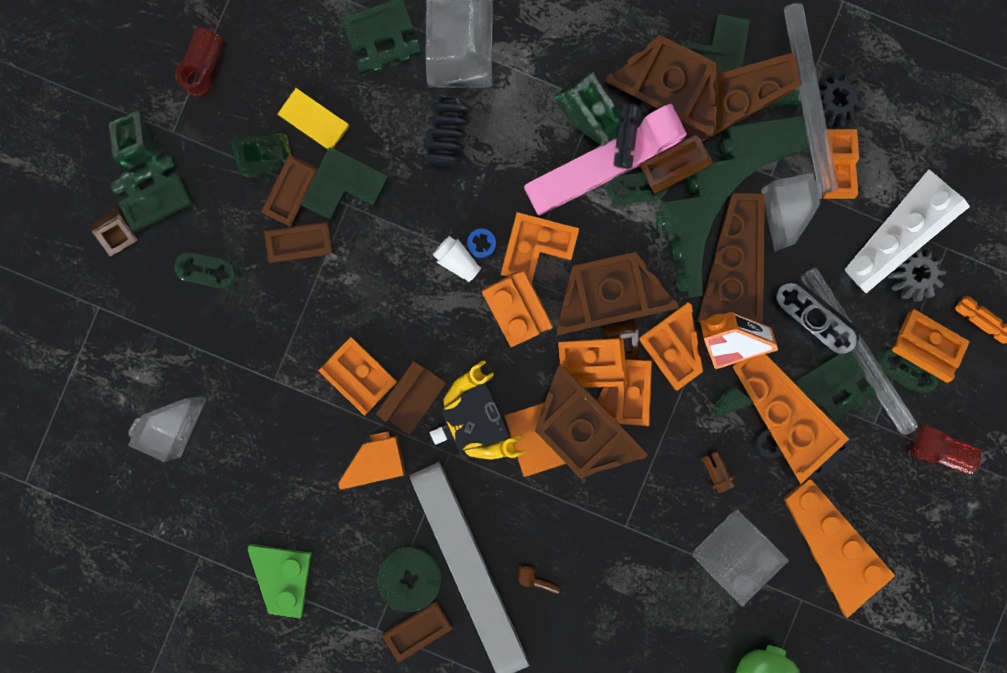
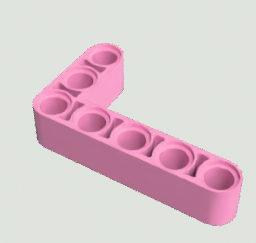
M666 105L646 116L640 127L637 128L635 151H631V155H634L633 166L630 169H620L613 165L614 154L618 153V149L615 148L616 139L529 182L524 186V189L537 215H542L640 166V163L680 143L687 133L673 105Z

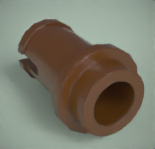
M720 450L711 454L717 466L714 465L710 454L701 458L714 483L712 485L713 489L716 488L718 493H722L736 486L734 482L736 477L735 475L731 476Z

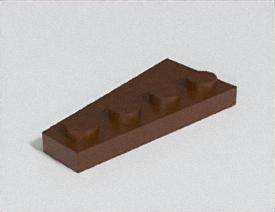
M732 193L730 195L697 322L706 320L715 314L733 312L758 323H763L765 194Z

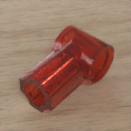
M195 28L185 58L178 64L175 70L177 82L192 96H201L208 92L211 86L210 75L224 40L222 36L205 28ZM200 73L199 79L195 83L187 84V78L190 74Z
M925 425L920 426L910 453L911 456L936 465L940 463L969 475H973L974 471L978 469L982 459V449L950 438L949 434Z

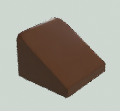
M119 208L92 223L91 232L110 257L138 241Z
M634 319L603 325L604 338L624 339L625 359L639 358L638 329Z

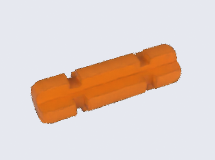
M964 296L959 300L955 307L957 312L964 317L969 316L971 322L988 334H994V338L999 342L1007 343V323L1002 324L1003 320L982 305L977 306L978 302L969 296Z

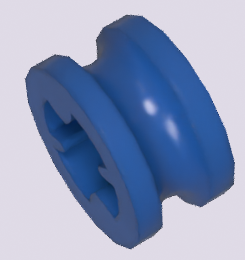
M476 229L468 237V250L477 258L489 257L496 247L494 235L487 229ZM480 235L487 236V243L491 246L487 251L483 248L484 252H477V246L473 243L475 237L480 239Z

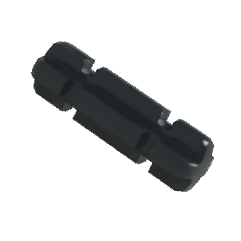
M622 104L619 118H622V122L618 124L615 146L618 149V153L614 154L613 165L620 169H630L633 166L634 155H631V151H635L638 128L635 120H639L640 108L634 104Z

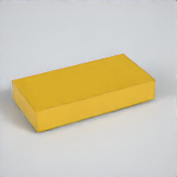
M295 88L278 113L281 118L331 152L350 127L345 121L297 88Z

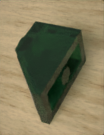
M594 73L576 78L553 96L570 123L601 146H605L617 136L618 124L622 122V118H619L620 113Z

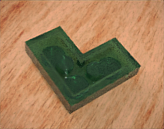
M718 14L712 46L681 41L679 45L719 64V73L740 68L743 65L750 20Z
M329 147L301 205L328 219L332 218L345 191L374 205L388 176Z

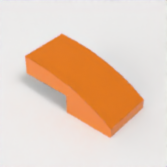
M825 129L823 132V199H855L858 195L856 163L859 160L857 129Z

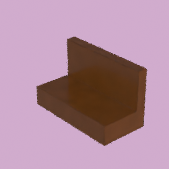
M413 361L376 415L386 422L390 421L410 435L447 383L418 362Z

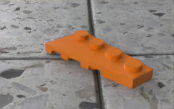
M766 354L738 362L733 366L800 484L849 440Z

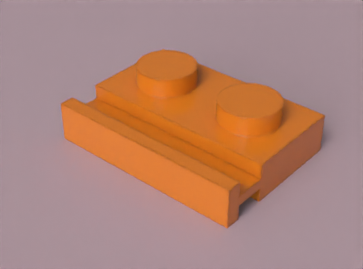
M525 269L482 289V293L510 347H514L547 329L553 328V324Z
M913 309L907 314L897 336L898 340L891 351L948 383L954 379V373L959 367L970 341Z
M350 337L328 362L318 370L364 416L398 382L353 337Z
M623 338L558 342L560 364L584 388L615 387L628 384L625 378L626 361Z

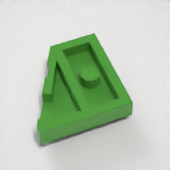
M250 544L248 546L249 556L268 613L301 618L303 616L312 553Z

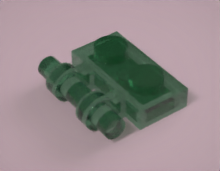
M392 0L341 18L352 50L356 51L366 48L368 56L356 60L360 72L373 68V70L383 68L382 64L399 58L403 61L409 59L410 54L421 51L417 39L404 43L402 34L414 30L403 0ZM393 38L394 47L377 52L376 43Z
M169 155L158 160L153 158L146 162V166L132 173L127 171L120 175V179L110 183L116 195L125 190L129 197L119 201L118 204L133 232H137L193 204L179 175L174 174L168 178L164 175L165 170L174 167ZM152 177L155 184L140 191L138 184Z
M852 351L845 354H836L793 381L816 406L822 405L824 408L823 413L834 424L843 419L842 416L855 407L860 409L865 406L867 400L876 395L872 385L868 384L860 389L856 384L857 381L867 375ZM846 389L849 397L835 405L832 397Z

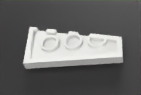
M928 170L844 270L867 293L970 206L963 197L932 171Z

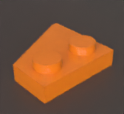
M689 302L638 338L641 345L675 391L703 372L697 347V334L692 318L693 311Z
M625 360V378L628 384L625 386L604 387L597 402L619 424L649 426L652 361Z

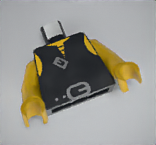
M481 361L453 383L444 397L445 407L441 409L446 422L429 429L430 435L436 447L454 440L459 452L465 451L469 457L492 460L502 457L515 458L526 453V450L518 451L515 448V442L522 440V436L510 438L486 384V381L491 379L494 373L492 372L488 376L483 375L481 366L486 362Z

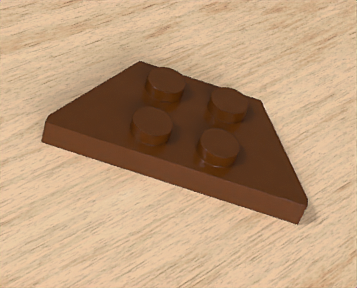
M659 35L647 44L644 51L636 53L627 60L628 63L616 73H611L606 77L605 81L658 109L672 104L681 121L712 137L715 136L719 64Z
M633 252L572 266L556 333L558 336L679 309L678 303L663 288L657 277L645 266L639 255Z
M560 364L555 372L535 432L579 478L602 470H609L638 459H645L648 456L646 451Z

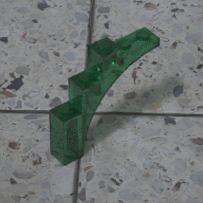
M807 115L729 127L724 132V137H721L723 156H728V160L713 162L712 165L687 177L690 193H695V198L664 202L658 206L659 211L654 213L657 231L662 230L663 238L676 236V241L672 242V252L674 260L680 261L681 273L677 274V284L679 292L685 293V299L703 295L701 268L704 247L713 220L727 197L746 177L757 169L780 158L803 153L811 148Z

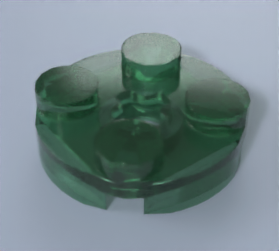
M403 546L390 552L381 563L377 574V586L383 600L392 609L404 612H415L426 608L437 597L442 582L441 569L435 557L416 546ZM410 570L412 575L417 574L418 580L414 581V587L402 584L401 579L405 576L404 571Z

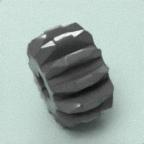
M918 249L896 268V272L888 275L890 279H897V283L892 286L894 291L903 288L901 293L903 299H909L912 296L914 301H922L924 295L928 298L935 296L934 288L943 287V282L937 277L945 275L947 271L945 269H937V265L942 262V258L936 257L931 259V249H925L923 252H921V249ZM913 269H920L917 273H921V279L915 280L913 278L916 276V274L912 275Z

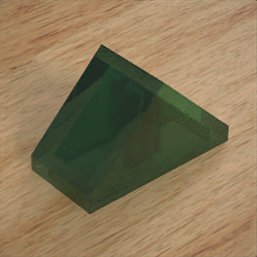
M139 111L109 122L112 154L116 163L130 169L158 157Z
M286 133L240 137L230 140L238 170L247 178L283 168L288 155H292Z

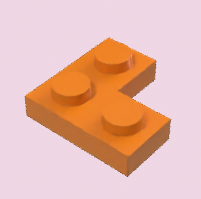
M517 212L501 276L508 277L525 269L532 283L539 253L571 261L579 228Z

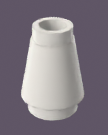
M448 236L433 253V256L438 259V264L468 282L481 269L458 239L454 240L451 236Z

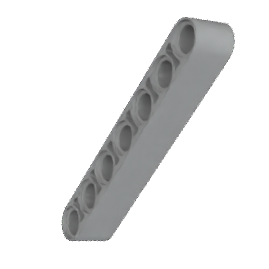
M437 462L410 474L415 492L495 672L514 673L530 666L441 463Z

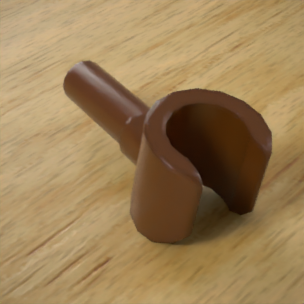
M529 566L518 567L517 580L521 585L525 587L535 586L555 594L559 593V586L535 578L536 568Z

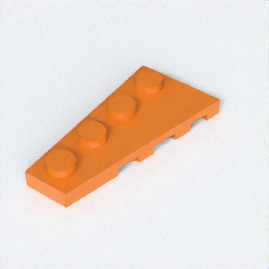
M807 478L784 497L800 532L805 537L815 561L818 563L831 592H833L839 604V608L843 615L848 618L894 578L895 575L810 478Z

